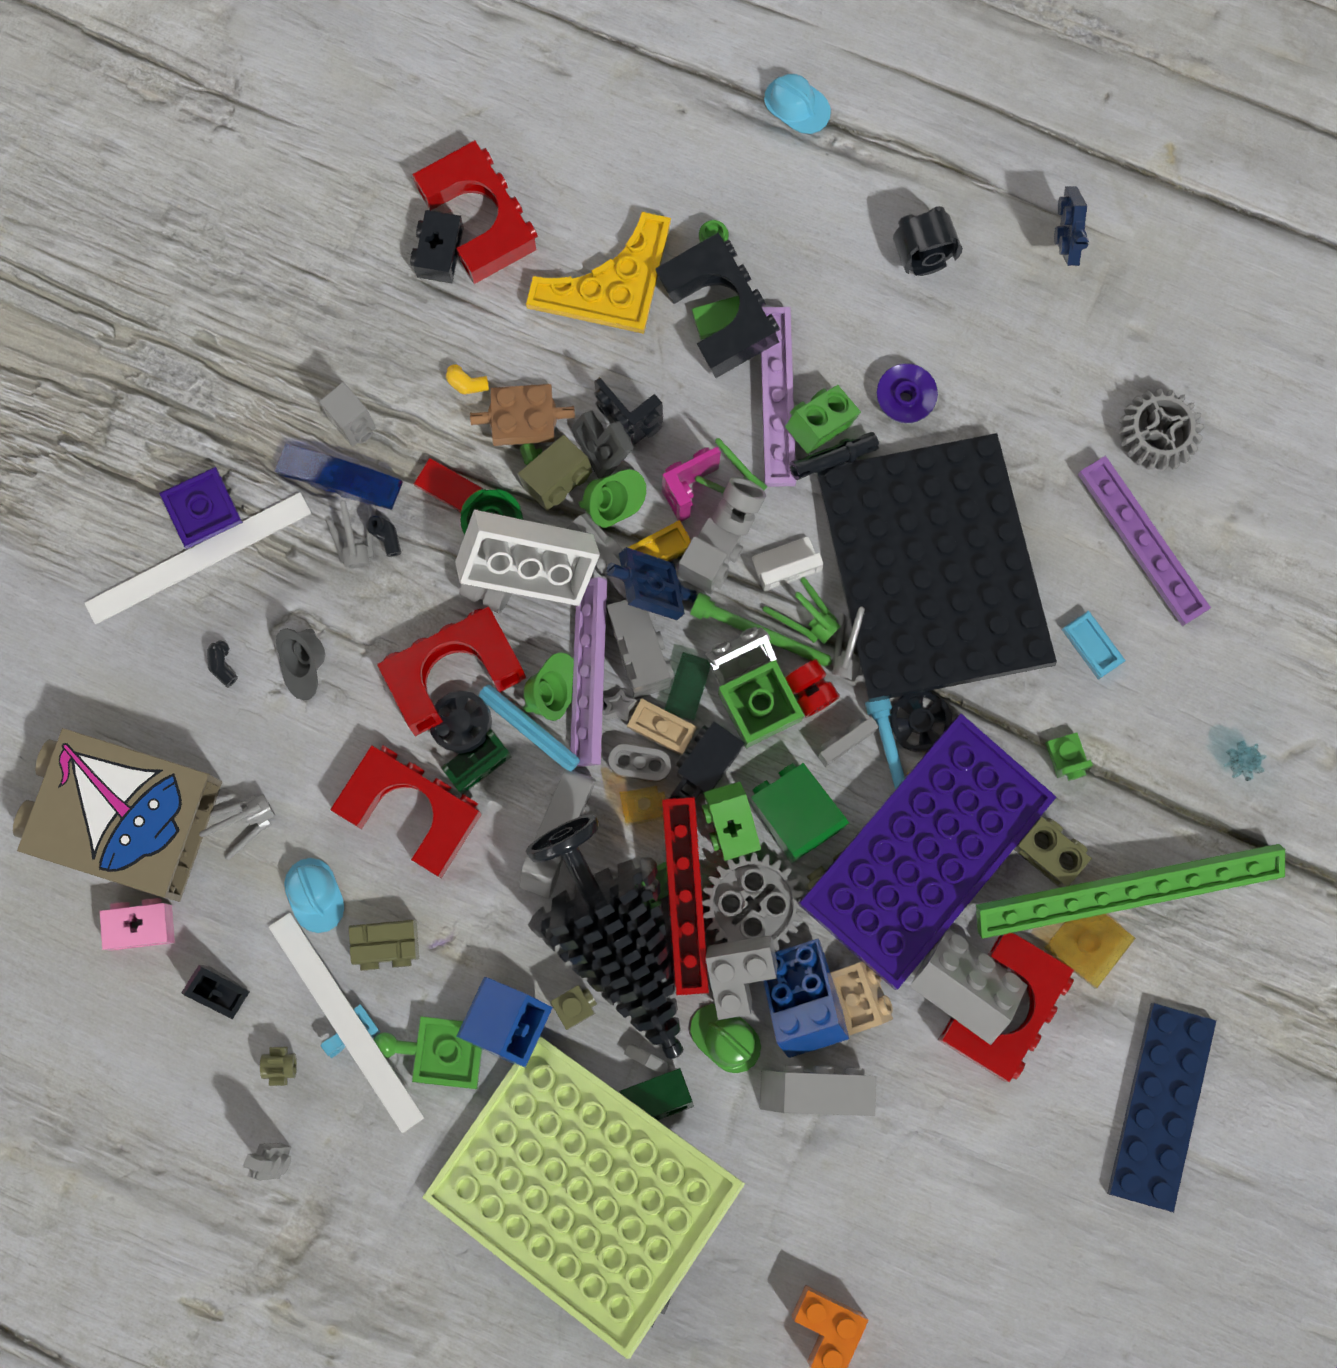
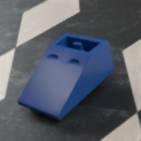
M819 938L775 952L778 965L776 979L764 980V986L776 1042L786 1056L791 1058L848 1040L849 1034L843 1010Z

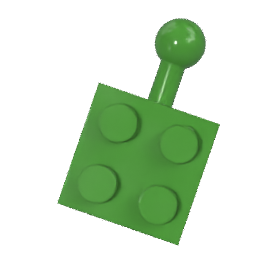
M420 1016L417 1042L400 1041L394 1035L387 1032L380 1033L373 1039L385 1058H390L395 1053L415 1055L412 1082L478 1089L483 1049L456 1037L463 1021Z

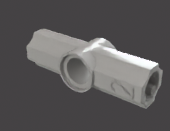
M586 512L572 521L567 529L594 535L600 554L594 569L600 576H605L621 597L626 600L624 582L619 578L608 576V572H606L610 563L621 566L619 553L623 549L611 536L608 537Z

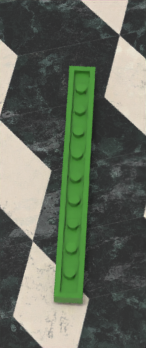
M1280 844L976 904L977 932L983 939L1284 878L1285 848Z

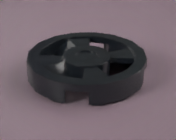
M459 690L448 693L437 701L435 707L438 712L443 707H448L451 710L448 717L440 715L443 722L430 729V733L438 745L446 750L462 754L474 751L487 739L485 738L489 727L491 728L492 717L490 709L482 698L472 692ZM468 698L474 700L479 705L471 714L464 710ZM474 726L481 728L476 737L470 733ZM452 732L455 733L451 744L444 741Z
M930 691L901 696L893 705L890 713L891 716H889L894 739L903 748L913 752H927L940 737L939 734L931 729L934 722L945 723L944 731L952 723V713L948 704ZM923 698L934 702L929 710L923 708ZM899 708L910 714L908 719L897 717L896 714ZM912 732L920 734L919 745H912L906 742Z

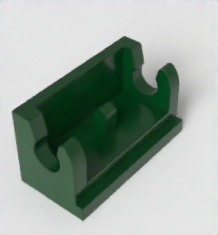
M491 729L486 733L485 738L487 739L481 746L474 751L458 754L447 764L440 767L461 795L465 794L512 758L509 751Z
M681 1068L619 1091L623 1096L657 1120L694 1107Z

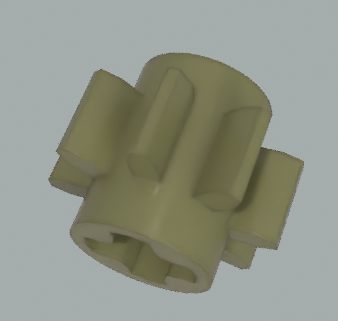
M269 1047V1054L261 1055L260 1076L261 1079H269V1086L288 1085V1078L296 1077V1054H288V1047Z

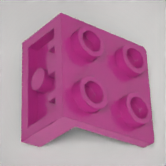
M709 447L703 448L693 455V459L684 464L681 461L673 463L665 469L666 473L662 474V492L677 520L682 522L690 518L691 506H693L691 498L694 496L689 484L695 482L696 476L704 477L719 469L721 451L718 447L711 450Z

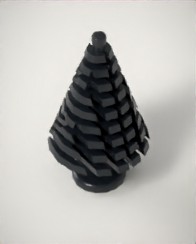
M594 814L584 815L561 824L536 839L528 846L526 853L531 861L536 863L561 856L576 883L574 899L570 901L567 890H564L552 898L551 911L546 913L542 906L532 916L528 927L539 938H543L542 940L553 951H555V946L560 945L561 947L557 952L558 956L565 963L570 961L572 963V970L581 978H587L588 984L596 992H602L601 996L610 1005H614L615 1002L621 1000L622 1003L616 1006L617 1012L624 1018L631 1016L630 1023L639 1032L648 1030L645 1033V1037L653 1045L662 1044V1050L668 1059L679 1057L684 1049L679 1039L676 1038L681 1029L679 1018L673 1017L678 1010L677 1000L668 997L674 994L675 987L674 980L672 978L668 979L672 972L671 960L667 958L669 945L668 941L664 938L666 934L665 920H659L658 918L663 915L664 911L662 901L660 899L657 901L661 890L659 881L655 879L658 872L656 861L651 857H642L641 867L636 869L631 859L617 864L618 877L613 879L609 867L595 873L594 877L578 846L596 834L600 825L597 817ZM654 898L656 902L652 903L650 899Z

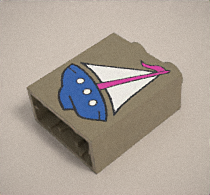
M62 728L58 741L47 740L38 754L35 772L37 776L43 777V781L35 802L31 800L24 801L15 816L13 835L21 838L17 851L180 902L203 837L199 836V833L207 828L211 816L210 813L213 811L222 781L205 772Z

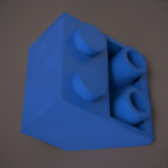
M484 977L456 1037L505 1061L526 1068L553 1007L528 994Z

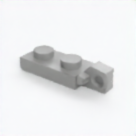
M282 1143L259 1144L256 1153L247 1154L243 1165L244 1168L250 1169L247 1176L259 1181L280 1179L281 1174L284 1175L290 1166L291 1156H289L291 1147Z

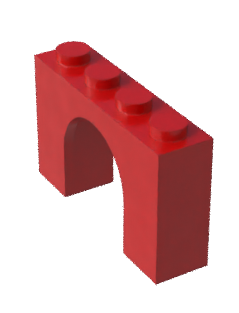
M476 140L412 174L415 186L430 211L459 195L467 193L483 195L489 198L498 208L497 218L489 230L456 248L459 260L474 284L536 251L535 238L538 237L530 221L525 223L520 215L523 213V210L515 196L510 198L506 192L508 185L500 172L496 174L491 167L494 163L486 148L480 149Z
M489 606L472 611L468 614L467 618L457 623L443 626L438 633L428 638L424 637L412 643L411 647L401 652L391 653L382 662L377 664L408 727L415 737L443 722L427 689V679L430 670L441 658L453 653H467L475 656L486 667L499 693L527 679Z
M371 745L330 810L362 830L380 800L389 792L400 788H412L424 793L432 806L433 821L429 832L411 860L442 879L482 815L476 809L478 803L462 794L460 799L449 793L452 787L438 778H435L433 782L423 777L425 771L409 761L406 766L396 760L398 754L386 746L382 745L379 750Z
M1015 933L999 935L987 955L1008 972L1017 975L1022 982L1028 985L1026 990L1029 997V1010L1023 1023L1009 1033L1000 1034L990 1045L951 1017L938 1038L939 1042L1004 1082H1010L1012 1078L1016 1080L1021 1075L1026 1065L1022 1061L1028 1050L1032 1052L1037 1047L1042 1037L1038 1032L1044 1022L1047 1024L1051 1022L1058 1009L1055 1006L1060 994L1065 996L1074 982V979L1071 978L1074 969Z

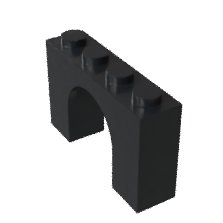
M719 232L655 268L673 304L711 285L728 287L739 296V309L733 321L725 328L697 343L715 378L779 343L776 332L780 330L772 313L766 316L762 307L766 303L759 290L755 289L752 291L747 283L752 279L744 264L740 266L736 264L734 257L737 256V253L729 239L724 242Z

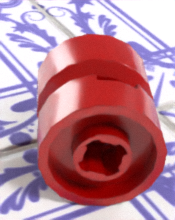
M818 659L804 664L785 677L792 693L799 697L797 702L805 718L818 713L840 698L832 682L824 680L826 672ZM817 685L819 691L809 696L806 691Z

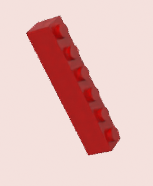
M695 797L661 799L676 996L709 993L705 959L706 946Z

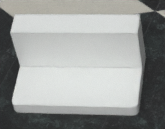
M809 537L793 541L752 557V563L764 592L796 581L802 577L821 572L824 565L820 553L815 554Z

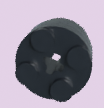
M934 207L927 213L918 216L907 215L898 221L899 228L893 235V241L907 274L913 271L915 276L929 275L947 267L945 261L951 257L954 260L960 257L963 248L951 217L944 207Z

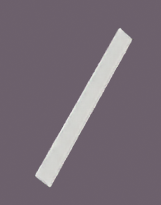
M301 492L250 517L243 521L242 524L174 556L84 604L96 625L312 513Z
M291 913L270 925V931L401 1133H405L425 1119Z

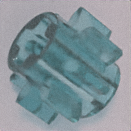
M1241 741L1237 743L1238 751L1233 748L1226 751L1231 757L1229 762L1224 764V767H1230L1234 772L1232 778L1244 775L1245 780L1250 781L1254 777L1253 772L1260 774L1265 771L1260 765L1267 756L1260 754L1257 750V743L1251 747H1246V743ZM1244 755L1248 757L1246 763L1249 766L1247 767L1243 765L1244 759L1242 758V756Z

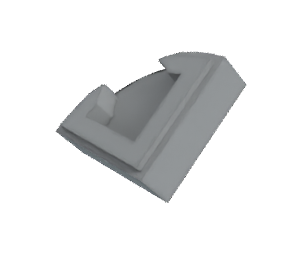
M629 1044L624 1052V1055L661 1074H665L669 1067L668 1062L634 1044Z

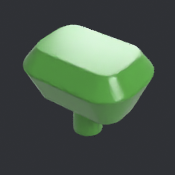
M533 443L522 444L520 447V452L526 465L543 452L542 448L535 449Z

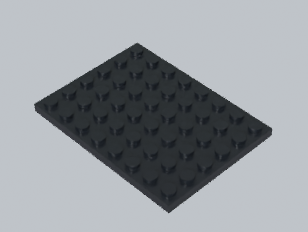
M997 433L857 460L852 463H842L816 473L852 628L859 607H864L865 609L855 645L868 702L1056 665V656Z

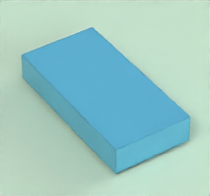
M1087 611L1062 629L1098 680L1126 661L1090 611Z

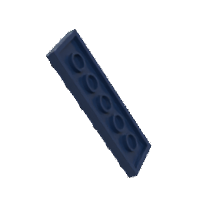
M1155 1003L1150 1004L1107 1194L1174 1213L1217 1020Z

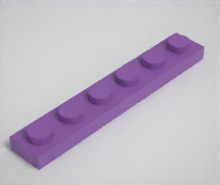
M1106 455L1081 470L1078 476L1182 627L1211 609Z

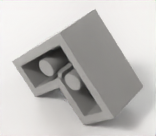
M708 518L698 537H693L681 558L678 577L711 595L715 587L720 589L728 576V563L730 561L735 563L743 549V546L739 545L741 535H735L723 530L716 525L713 519Z
M772 935L708 946L705 959L718 1020L750 1015L752 997L749 983L776 979L778 965Z

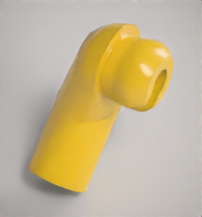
M457 364L450 365L447 368L446 380L460 394L466 395L489 391L487 376L471 378Z

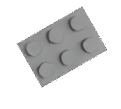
M949 928L926 955L910 985L912 989L990 1045L1012 1021L1028 986L1017 975L1008 972L989 955L976 949L964 937L954 933Z

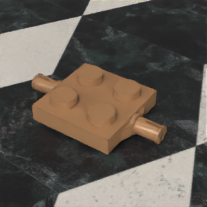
M551 384L491 388V404L488 412H470L471 426L479 424L490 425L493 446L555 442L554 428L557 419H575L574 406L556 407L552 397Z

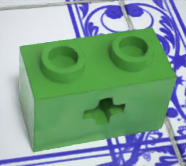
M741 782L704 792L707 804L701 807L706 823L713 824L714 832L709 833L714 851L720 850L726 861L761 850L748 798Z

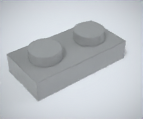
M872 717L865 722L862 718L857 719L846 728L849 732L841 739H838L835 735L822 744L821 748L823 751L819 754L818 758L825 767L876 732L879 726Z

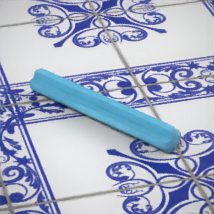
M486 685L480 691L478 696L490 708L559 765L569 771H573L580 760L574 753L491 685Z

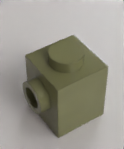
M579 985L550 1001L566 1030L596 1014L592 1008L597 1005L593 995L588 988L582 990Z

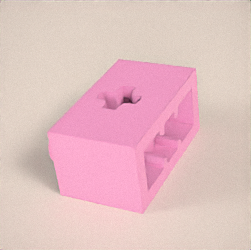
M161 898L142 900V906L130 907V902L110 904V910L100 911L102 950L114 951L175 943L172 905L162 903ZM138 919L143 920V925L138 926L137 929L132 928L133 922H137Z

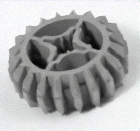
M1162 388L1157 389L1154 395L1149 390L1145 391L1142 398L1136 396L1132 400L1133 405H1127L1124 409L1126 415L1120 418V423L1124 426L1120 428L1119 435L1126 437L1121 442V446L1131 447L1127 453L1128 457L1135 454L1139 456L1137 465L1148 461V470H1152L1157 463L1160 471H1165L1168 465L1172 469H1176L1180 462L1187 463L1190 460V455H1194L1198 451L1196 444H1200L1203 436L1198 433L1204 429V425L1196 422L1201 417V413L1191 412L1195 405L1194 403L1186 405L1183 402L1185 394L1180 395L1178 399L1175 398L1174 389L1169 390L1166 396ZM1164 411L1172 414L1174 417L1167 415ZM1146 412L1148 415V426L1144 431L1140 432L1139 418L1142 413ZM1157 426H1160L1159 429L1162 427V428H1164V430H1166V429H1168V430L1166 431L1165 434H1163V430H1162L1161 432H1159L1158 430H1154V429H1155ZM1179 428H1182V444L1176 448L1174 433ZM1148 443L1155 444L1158 447V449L1152 447Z

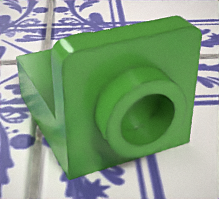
M1078 732L1045 743L1057 779L1067 776L1068 781L1084 777L1086 776L1085 770L1093 766L1092 761H1087Z

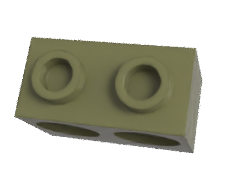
M1041 817L1014 850L1057 887L1070 886L1092 858L1086 854L1088 849L1081 842L1074 838L1069 840L1061 833L1063 828L1051 818L1044 819ZM1040 832L1047 836L1049 843L1046 849H1041L1035 844L1034 837L1036 833ZM1062 853L1070 855L1073 859V866L1070 870H1066L1060 865L1059 858Z

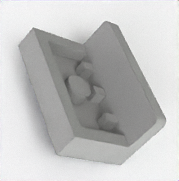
M757 627L749 628L740 634V638L732 642H720L712 647L711 652L705 654L719 686L737 679L773 660L777 661L769 642L771 638L762 627L758 629Z

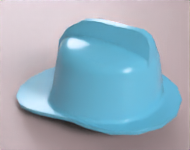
M787 74L778 77L768 85L765 91L764 102L767 109L775 117L800 133L813 134L819 132L827 125L830 119L831 108L828 100L821 92L811 86L803 76Z
M314 858L303 859L292 865L286 874L284 885L295 918L303 928L310 932L322 933L330 931L338 925L344 912L343 897L333 872L326 863Z

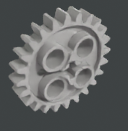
M756 853L752 854L750 861H746L744 855L739 856V864H735L731 859L727 860L729 869L725 870L718 866L716 869L720 877L709 876L708 878L714 887L703 889L705 894L711 896L710 900L702 901L704 907L710 908L709 912L703 914V918L712 919L713 921L707 927V930L717 929L719 933L715 941L717 942L725 938L727 940L726 943L772 935L774 950L776 952L779 951L777 941L780 939L788 944L790 940L786 933L796 934L798 932L797 928L792 925L793 921H803V917L796 914V910L802 909L798 902H796V898L802 896L804 892L794 891L793 889L799 882V879L789 881L787 877L791 869L788 868L781 872L779 870L781 860H778L772 866L769 864V855L767 854L762 862L758 861ZM757 874L760 876L762 887L757 891L749 890L744 882L747 875ZM770 884L774 885V890L759 903L760 912L757 913L755 910H752L737 925H732L731 921L748 905L745 900L749 897L751 900H754ZM724 897H736L739 901V909L734 913L724 911L721 905ZM771 897L780 898L784 903L783 912L780 914L769 912L767 909L768 899ZM748 919H756L761 924L760 934L754 937L747 935L743 928L744 922Z

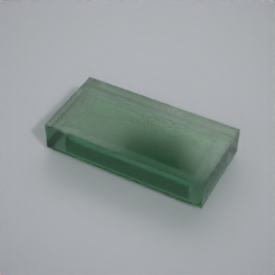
M685 652L682 653L665 711L687 720H695L711 669L708 659Z

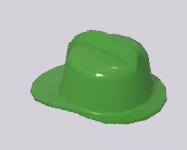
M631 469L621 470L605 478L591 481L584 491L583 499L578 503L591 516L595 524L606 528L639 511L647 494L646 483L639 472Z
M561 652L551 655L540 671L527 680L524 686L525 704L523 706L526 712L542 715L551 721L561 719L565 714L566 709L572 702L574 659L570 655Z
M715 1003L706 1005L696 1012L691 1021L690 1029L693 1042L718 1067L726 1072L741 1073L749 1070L756 1064L761 1051L760 1039L755 1030L743 1018L739 1016L718 1020Z

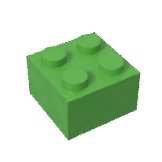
M776 660L734 679L718 689V695L741 741L745 743L746 749L803 720L804 714Z

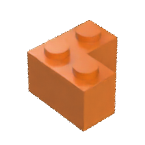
M807 1285L804 1286L791 1315L794 1322L819 1334L807 1361L810 1368H848L869 1321L865 1314Z

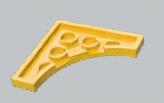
M641 212L639 222L625 244V248L613 260L609 259L604 264L591 270L592 272L576 278L571 276L562 278L533 276L526 302L527 309L644 334L658 279L655 268L659 267L662 262L671 218Z

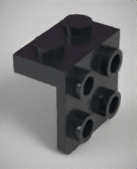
M600 377L594 381V395L598 400L595 402V405L605 417L610 415L615 422L620 421L623 429L634 444H637L646 436L648 438L654 436L662 428L663 404L655 394L632 412H629Z

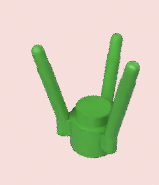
M716 438L715 443L744 475L743 478L754 482L765 491L768 486L753 475L720 438ZM701 476L695 477V481L723 494L725 487Z
M802 577L800 581L821 612L819 613L800 592H796L795 596L814 616V619L808 624L812 630L803 627L767 606L762 607L765 613L807 636L813 643L819 639L825 644L841 627L836 622L837 618L828 610L805 577Z

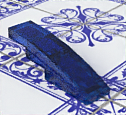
M285 444L275 472L280 476L306 482L311 487L335 492L343 498L390 510L393 509L403 483L398 478L376 470L289 444Z

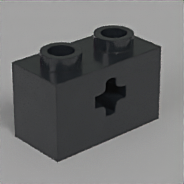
M425 210L424 218L418 221L416 237L419 238L418 247L412 249L410 265L414 266L417 278L453 284L458 260L456 248L461 245L464 230L461 216Z

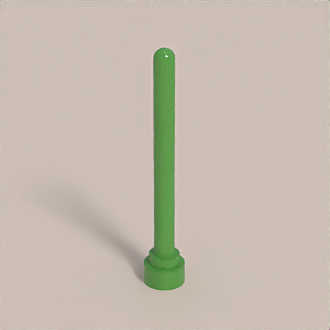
M699 592L691 610V616L700 620L702 617L706 619L711 617L741 631L757 627V629L762 627L771 638L769 642L810 661L818 659L819 663L824 667L831 665L832 658L830 655L717 607L715 602L710 600V596Z

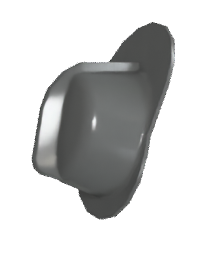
M289 628L282 629L276 636V647L285 685L297 699L309 700L317 691V670L325 660L324 647L313 629H305L300 632Z

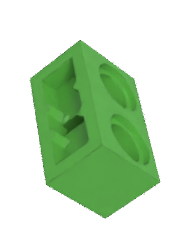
M836 385L828 391L825 388L821 389L811 398L809 403L806 404L802 401L790 411L792 417L785 425V428L805 452L809 454L850 428L861 411L841 387Z

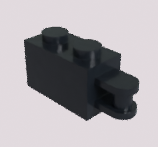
M713 721L710 727L704 725L694 738V741L698 744L690 753L686 750L675 765L680 768L677 771V777L681 779V782L669 799L695 797L696 801L700 794L704 795V792L713 790L741 752L745 743L715 721ZM686 783L696 790L692 796L682 790Z

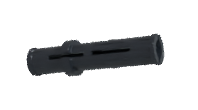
M868 432L851 440L848 438L843 439L833 447L791 461L789 464L791 466V474L795 480H800L840 463H852L861 455L877 451L879 449L878 438L874 432Z

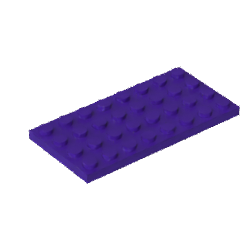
M959 714L801 899L798 905L894 990H898L1052 804L1056 796L963 714Z

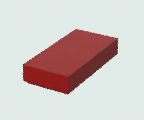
M429 458L414 482L415 487L461 512L465 501L473 493L483 490L479 485Z

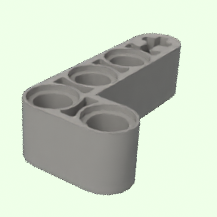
M564 770L534 841L559 825L582 816L596 781L595 778L574 770ZM527 856L522 868L519 888L550 899L559 877L560 867L563 862L562 857L559 856L545 862L536 863Z

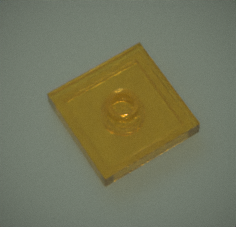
M1106 914L1064 922L1044 948L1059 961L1074 969V973L1096 989L1136 938Z

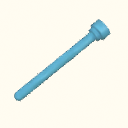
M890 699L866 702L865 706L868 715H871L879 726L878 730L896 789L905 776L888 718L891 716L890 710L892 709Z

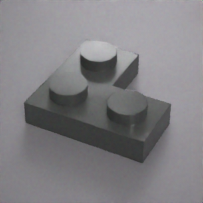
M593 410L583 413L571 427L598 479L610 476L634 449L631 439L623 429L620 421L610 424L604 431Z

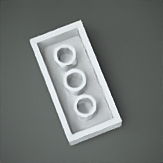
M474 510L455 563L461 584L579 606L600 554L593 534Z

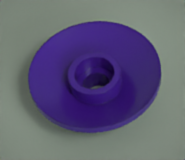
M899 364L891 367L882 375L877 386L876 396L881 410L889 418L901 423H914L924 419L932 412L937 402L938 389L934 378L924 368L914 364ZM908 393L911 396V400L904 401L900 395Z

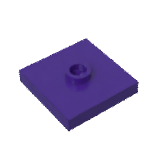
M216 467L159 493L186 549L243 523Z

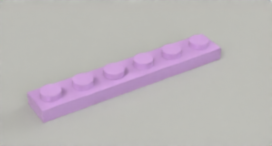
M762 307L766 316L772 313L780 328L776 332L779 343L761 352L764 483L768 487L795 486L796 480L791 474V466L789 465L791 461L795 460V438L785 428V425L792 417L790 411L794 408L791 307Z
M600 577L590 579L580 605L576 606L570 751L580 760L576 767L601 765L607 579Z

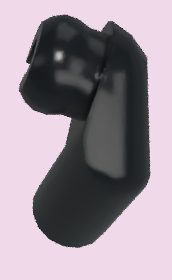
M371 516L366 524L368 532L384 543L387 557L400 555L402 552L395 526L380 516Z
M218 640L216 643H211L207 649L208 670L223 685L229 688L236 682L238 676L225 665V656L228 655L230 650L229 645L225 641Z

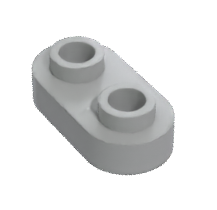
M620 744L611 750L608 758L612 772L621 777L660 782L667 778L671 771L669 756L658 749ZM622 756H627L631 760L630 764L626 767L618 763L619 758ZM653 761L659 762L662 766L658 772H653L649 768L650 763Z

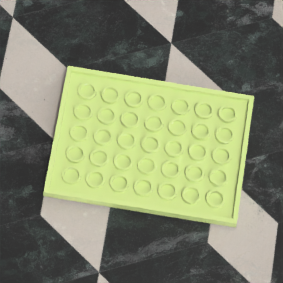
M540 1036L526 1068L516 1064L511 1067L422 1198L622 1356L630 1359L745 1183Z

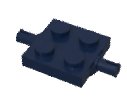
M1065 186L1064 196L1059 197L1058 215H1061L1060 226H1056L1054 231V244L1058 245L1059 254L1063 255L1067 266H1080L1081 251L1089 245L1085 232L1087 204L1077 186Z
M628 547L619 553L621 566L610 563L607 567L606 572H608V576L619 578L624 582L628 605L670 619L678 620L685 614L682 600L694 603L698 596L696 590L683 587L680 583L674 563Z

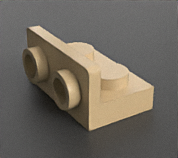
M864 962L831 972L849 1036L893 1020V1007L888 996L883 993L880 984L881 978Z

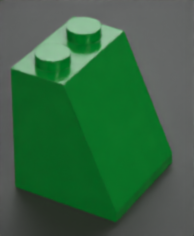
M792 763L778 772L781 778L772 784L766 780L752 789L754 795L749 800L791 864L842 831L849 824L846 817L804 763L797 767Z

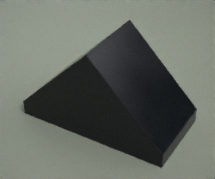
M198 965L181 993L233 1020L250 991L212 967Z

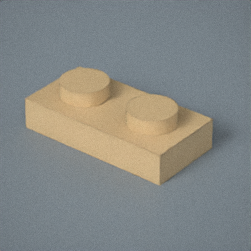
M642 698L627 725V728L681 756L686 751L697 730V726Z

